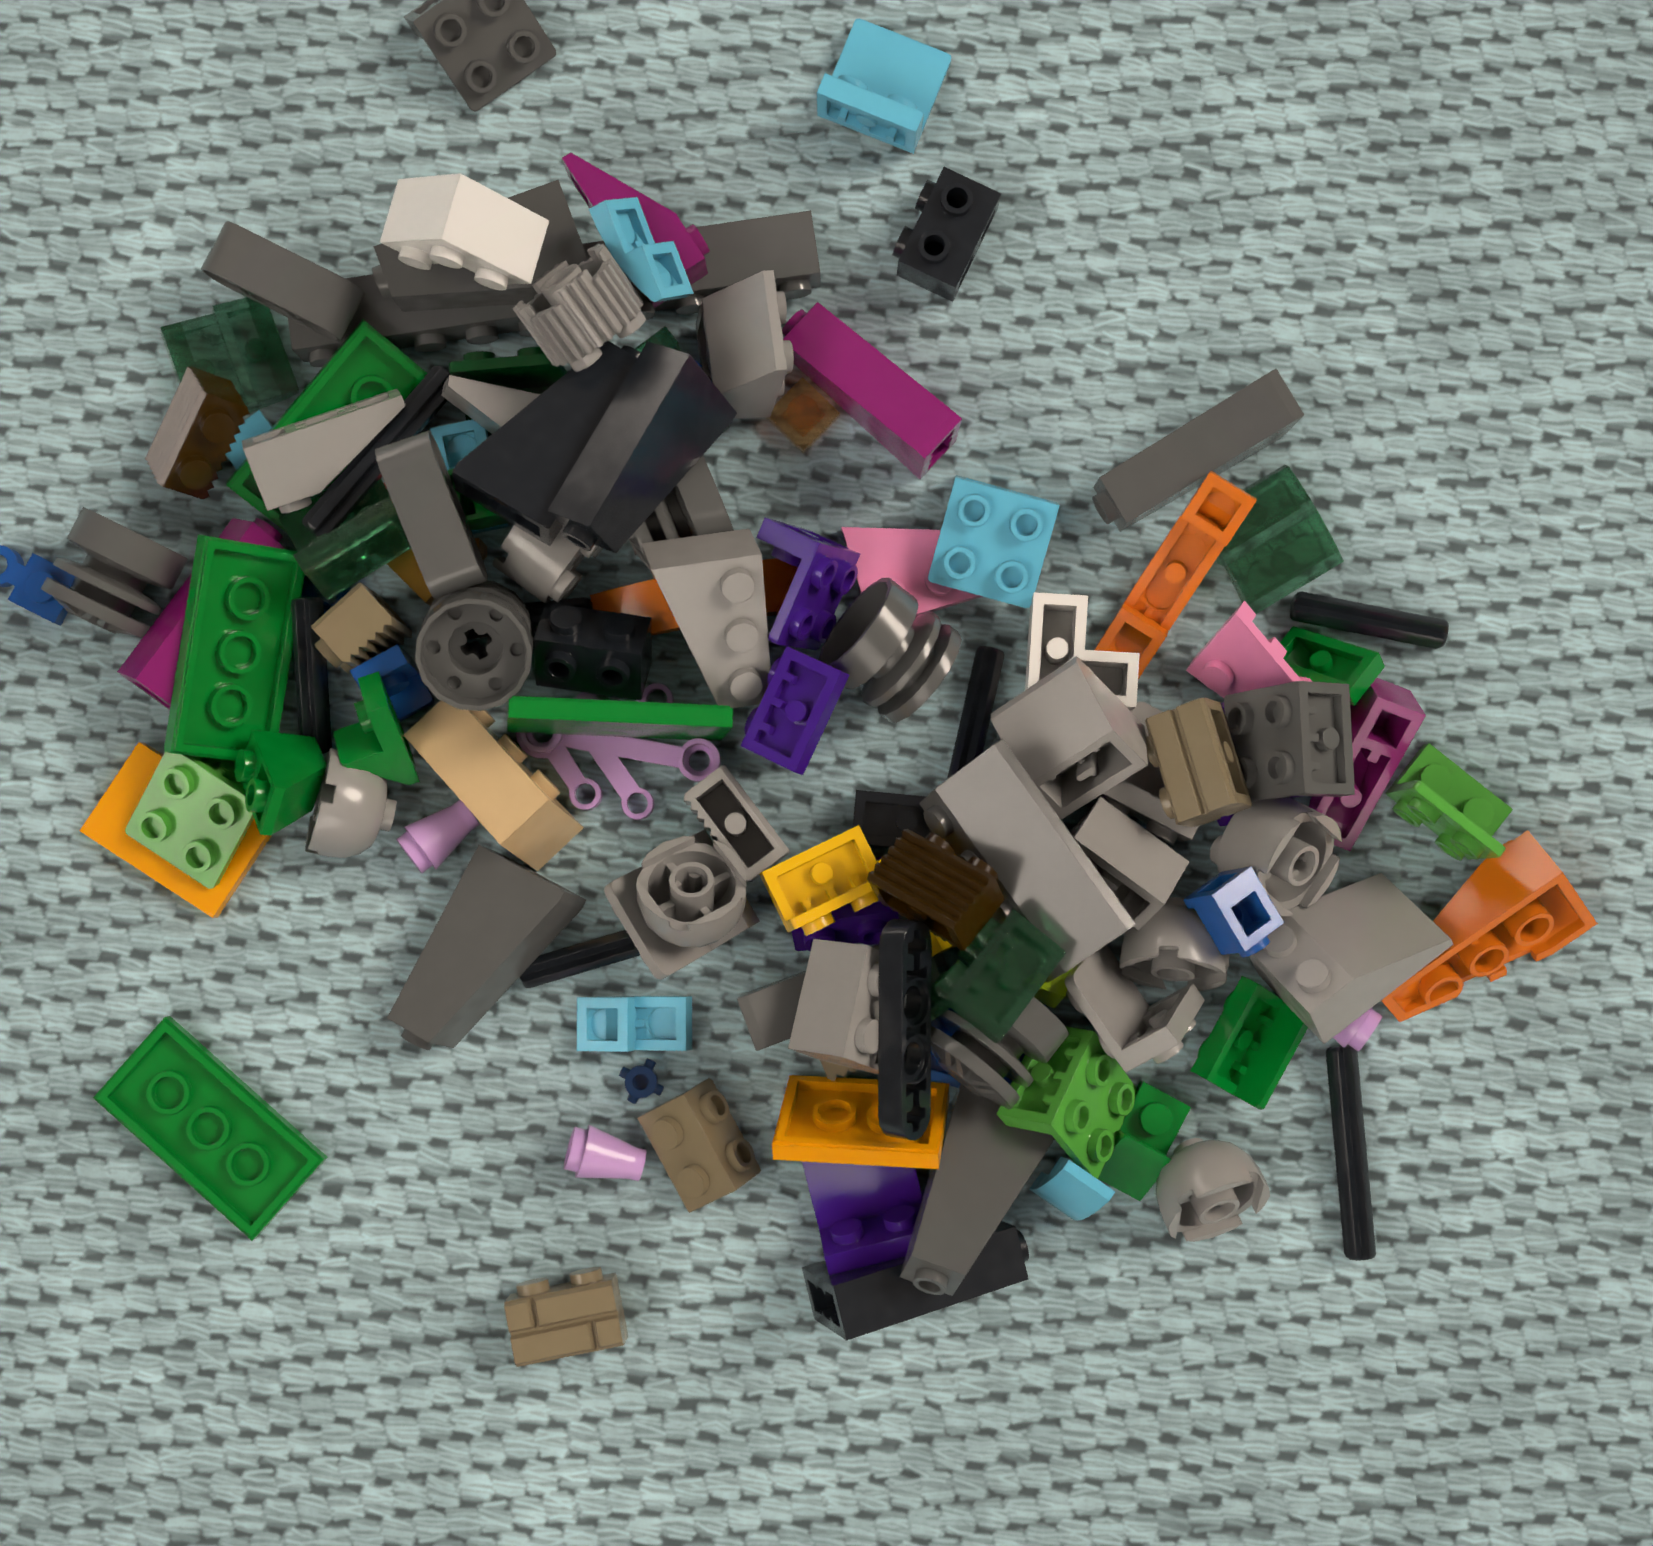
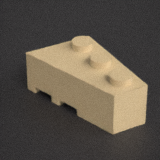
M440 700L403 736L502 847L536 871H539L584 827L556 799L561 793L558 788L539 769L533 774L522 763L528 757L526 753L506 733L499 738L489 728L495 722V719L486 710L457 709Z

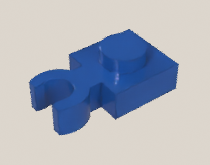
M0 545V555L4 556L7 560V568L0 574V587L15 586L8 600L61 626L68 611L52 595L41 590V587L46 577L71 587L76 576L54 566L53 562L32 553L25 566L18 552Z

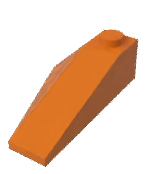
M1528 830L1514 840L1504 843L1503 846L1506 850L1499 858H1487L1482 861L1433 920L1452 939L1453 945L1381 1000L1399 1022L1458 997L1463 990V982L1476 976H1487L1490 982L1506 976L1507 969L1504 964L1531 953L1532 958L1536 962L1551 956L1598 924L1564 873Z

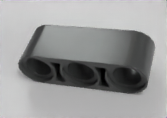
M226 221L201 267L203 273L218 283L338 342H341L365 296V292L361 288L338 274L229 221Z
M426 431L375 449L381 475L422 576L433 598L436 599L488 581L481 553L432 433Z

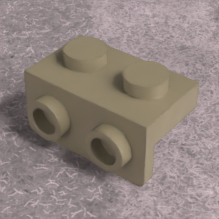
M710 1078L637 1118L689 1213L736 1191L761 1171L755 1159L752 1146L744 1139L729 1111L725 1097L718 1091L713 1080Z

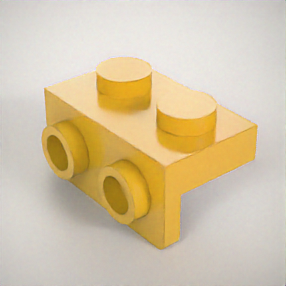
M859 825L759 874L787 932L802 927L805 935L808 936L836 922L831 912L848 903L851 904L854 912H857L879 901L867 880L868 873L874 871L877 861Z

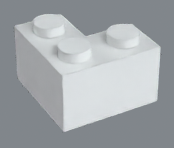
M461 173L398 179L380 243L400 252L398 259L409 266L423 270H430L432 264H441L456 269L464 267L475 273L474 280L477 283L488 288L503 291L507 289L509 284H531L549 220Z
M1034 592L1030 606L1025 690L1077 656L1130 711L1134 710L1137 705L1140 653L1085 650L1088 596Z

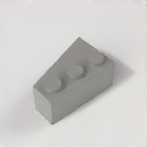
M750 529L641 543L651 571L717 705L737 708L760 704L768 687L770 655L762 554Z

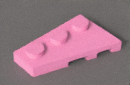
M841 527L846 547L860 553L856 564L858 568L856 580L860 594L879 579L891 578L917 599L919 606L916 616L923 612H933L983 597L935 584L928 580L941 530Z
M1245 601L1201 649L1186 669L1188 673L1223 698L1230 694L1295 681L1313 682L1310 678L1299 677L1283 659L1287 650L1276 637L1267 640L1252 622L1256 614Z

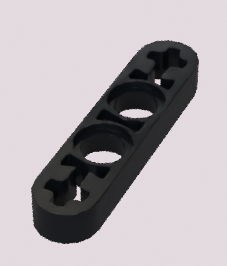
M896 918L888 921L884 926L879 942L878 1118L880 1128L885 1135L906 1140H917L926 1131L931 1112L932 941L929 928L924 922ZM905 995H907V997H906V1005H905V1008H904ZM905 1051H906V1059H905V1063H904V1054H905Z

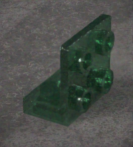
M382 479L377 482L346 520L330 533L315 537L304 527L302 519L332 484L325 487L321 493L311 496L312 503L293 512L283 513L279 517L282 526L298 551L293 555L297 563L327 600L411 549L387 487Z
M1014 909L1000 921L991 917L965 951L958 950L957 955L963 959V962L958 959L948 971L944 970L931 985V1022L949 1008H952L995 1044L1003 1039L1067 952Z

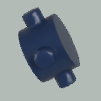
M647 1058L644 1065H637L631 1070L626 1067L621 1069L619 1076L625 1079V1088L629 1093L627 1100L629 1102L637 1104L639 1098H646L652 1093L658 1096L662 1094L664 1086L658 1084V1076L654 1070L655 1061Z

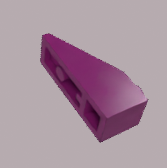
M570 152L562 157L569 179L589 209L604 200L638 197L654 242L674 241L690 285L708 274L704 256L710 250L694 224L685 228L675 212ZM649 299L650 303L654 308L665 302L661 301L654 303Z
M1380 678L1374 680L1355 706L1350 705L1355 795L1342 797L1312 796L1308 806L1332 818L1337 823L1341 831L1342 842L1334 838V846L1351 851L1426 717V714L1410 690Z

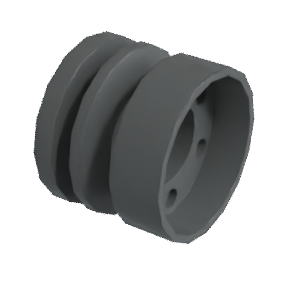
M703 455L629 538L635 555L643 561L650 571L651 568L641 543L734 531Z
M83 507L67 539L85 552L87 556L82 564L64 558H56L54 566L76 577L71 587L46 577L41 590L52 595L66 611L114 634H126L143 638L151 626L131 617L135 607L138 606L157 616L162 611V608L156 602L143 594L146 585L150 584L172 590L188 558Z
M881 578L863 591L842 614L822 646L818 660L850 675L844 686L846 689L853 690L863 685L861 691L862 701L868 706L877 707L879 714L889 722L897 723L909 717L920 708L939 687L959 653L962 639L959 632L953 627L941 624L939 616L934 612H923L916 616L919 606L917 599L891 578Z
M485 581L434 599L424 617L416 641L415 662L422 682L437 699L457 709L483 711L503 705L509 698H512L521 690L531 670L535 627L529 609L514 591L495 581ZM471 629H474L478 635L489 634L485 647H482L478 641L467 642Z
M979 962L955 991L963 1006L970 1013L965 1018L958 1013L942 1008L936 1017L952 1036L950 1037L941 1030L931 1026V1052L938 1060L939 1065L964 1087L980 1097L983 1096L1007 1109H1012L1020 1099V1096L1004 1077L1006 1076L1025 1088L1029 1087L1034 1079L1026 1067L1018 1060L1019 1057L1024 1054L1038 1062L1047 1063L1069 1033L1062 1022L1024 988L994 968Z

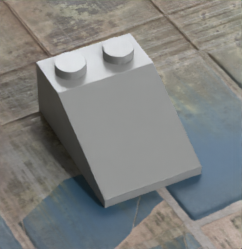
M1382 873L1323 895L1307 909L1301 905L1290 909L1289 911L1294 915L1281 916L1284 924L1268 935L1270 943L1249 957L1258 975L1317 1038L1325 1044L1450 948L1453 942Z

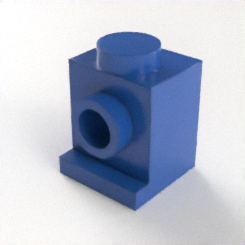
M1252 866L1222 871L1183 899L1188 909H1195L1221 955L1239 953L1242 958L1251 956L1265 948L1270 943L1268 935L1284 924L1283 919Z

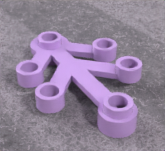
M653 683L644 689L642 699L636 700L638 702H648V696L651 692L661 690L667 695V703H674V697L670 689L660 683ZM585 692L573 698L601 700L596 694ZM612 696V697H611L610 699H608V700H616V701H619V700H620V697H613V696ZM516 732L517 741L525 753L534 758L549 759L568 787L571 803L581 810L596 808L602 800V789L596 781L584 777L567 748L588 751L622 799L621 806L623 812L635 820L645 819L653 812L654 799L647 790L637 785L619 757L676 767L680 769L686 778L694 782L702 781L721 765V757L717 748L710 741L701 738L689 740L681 747L632 737L553 734L549 741L541 743L535 739L534 733ZM697 751L707 753L710 758L709 766L703 771H695L690 766V758ZM590 784L595 790V798L589 804H581L576 798L577 789L581 785ZM634 794H643L648 801L646 810L640 814L632 813L628 807V801Z

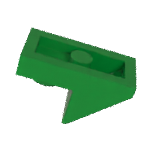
M1295 626L1290 629L1280 642L1287 650L1283 659L1299 677L1310 678L1313 682L1349 684L1350 705L1353 706L1356 705L1385 668L1379 652Z
M379 671L358 678L363 700L355 702L354 706L359 722L337 729L334 732L340 763L346 768L368 771L381 778L407 785L420 782L410 744L403 736L405 732Z
M1141 1080L1135 1093L1133 1109L1125 1116L1121 1129L1115 1139L1112 1156L1105 1162L1098 1179L1141 1201L1155 1184L1162 1168L1172 1160L1167 1156V1153L1191 1107Z

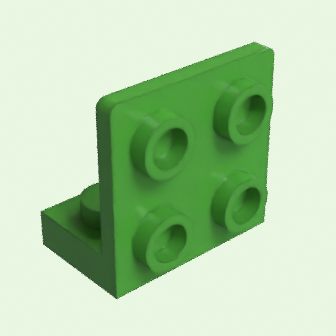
M1430 743L1424 744L1385 793L1396 802L1392 809L1409 824L1419 827L1423 823L1438 835L1435 844L1456 860L1461 861L1464 857L1468 860L1499 858L1506 848L1492 836L1513 809Z
M165 751L125 828L126 834L208 889L217 886L254 820L252 812H248L246 809V795L242 784L235 779L236 760L172 754Z
M1066 1027L1069 1035L1047 1063L1038 1062L1024 1055L1021 1063L1026 1067L1034 1080L1026 1088L1012 1081L1011 1086L1018 1093L1020 1099L1012 1109L1000 1106L997 1115L1006 1126L1052 1135L1076 1165L1098 1179L1105 1162L1112 1156L1115 1139L1121 1129L1123 1120L1133 1109L1137 1088L1116 1059L1111 1058L1103 1050L1095 1031Z

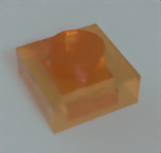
M802 377L774 405L771 416L766 417V419L804 454L840 417V413Z

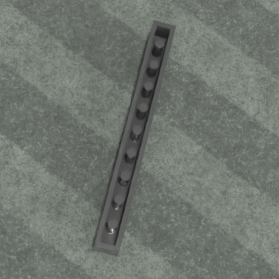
M811 210L696 227L710 250L704 256L708 274L691 285L694 293L685 298L667 300L654 308L647 296L628 278L643 300V306L640 309L646 320L655 317V311L676 308L678 314L698 313L702 298L767 270H774L776 291H784L786 299L808 296L812 293L811 288L821 287L820 266ZM604 241L583 243L588 259L591 256L587 250L598 243L605 245ZM373 274L345 278L365 292V296L341 342L323 336L288 318L292 350L304 363L310 362L311 366L321 368L363 319L397 348L414 347L418 352L439 351L447 347L446 342L467 339V343L473 345L489 344L499 339L498 334L519 331L520 336L532 337L513 310V307L517 304L402 312L392 296L385 299L382 297Z

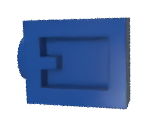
M398 644L350 670L359 689L358 678L379 671L400 722L434 703V697L422 682L414 660Z

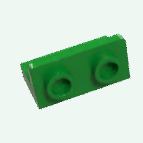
M1241 976L1235 989L1227 996L1223 1011L1212 1032L1201 1044L1197 1059L1190 1071L1231 1095L1262 1110L1267 1105L1308 1027L1281 998L1260 984Z

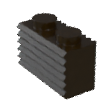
M192 366L187 367L145 457V460L148 461L147 464L150 465L149 469L155 475L154 478L158 480L157 483L162 487L202 500L210 497L208 490L214 488L212 481L219 479L216 472L223 470L221 463L227 461L225 454L232 451L230 444L236 442L234 435L241 433L238 426L245 423L243 416L250 414L231 380Z
M909 829L903 830L902 836L896 838L895 845L889 847L888 854L882 855L881 862L875 864L874 871L868 873L867 880L878 900L885 907L888 906L892 911L898 912L908 920L924 922L928 926L929 931L935 936H939L943 941H948L952 946L965 951L1005 900L996 881L998 874L989 864L978 857L972 856L967 862L954 855L955 851L951 845L934 833H928L924 838Z

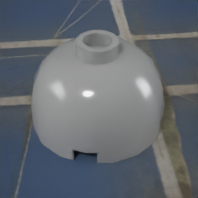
M330 748L325 757L327 767L317 795L313 816H310L305 851L326 857L347 858L359 855L370 848L380 830L388 832L391 830L397 801L387 799V780L385 778H381L368 771L344 767L340 763L338 751Z
M682 836L662 842L646 854L641 863L642 870L638 875L636 883L637 902L647 926L660 938L680 947L700 948L717 942L735 928L746 904V870L739 856L728 846L716 840H713V846L705 843H695V836Z
M1172 897L1168 898L1165 905L1139 931L1132 927L1125 932L1120 952L1119 968H1122V975L1126 979L1140 985L1166 989L1163 980L1188 981L1187 985L1193 983L1198 991L1215 989L1226 983L1229 954L1221 955L1195 909L1187 908L1183 901L1185 898Z
M1193 1138L1182 1142L1174 1149L1173 1155L1170 1157L1172 1160L1162 1168L1156 1180L1157 1203L1170 1236L1176 1239L1177 1232H1182L1185 1240L1190 1242L1214 1238L1243 1224L1238 1214L1245 1211L1251 1205L1257 1214L1270 1197L1269 1186L1252 1157L1233 1143L1221 1140L1203 1141L1200 1138Z

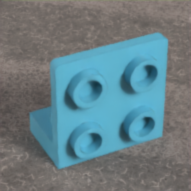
M856 19L832 76L825 73L818 88L817 116L914 154L951 64V55L863 19Z
M956 475L928 580L942 586L1029 608L1032 604V596L1037 587L1060 505L1054 501Z

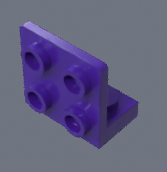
M765 517L756 538L774 546L771 552L773 557L798 567L768 640L777 645L818 650L821 644L825 643L836 624L837 619L834 614L842 596L847 594L855 583L858 574L856 564L860 553L809 529Z
M786 646L782 657H779L770 668L767 679L768 687L759 706L752 710L746 720L745 737L741 747L795 773L804 775L850 675Z
M802 1161L829 1275L906 1256L922 1202V1194L915 1168Z

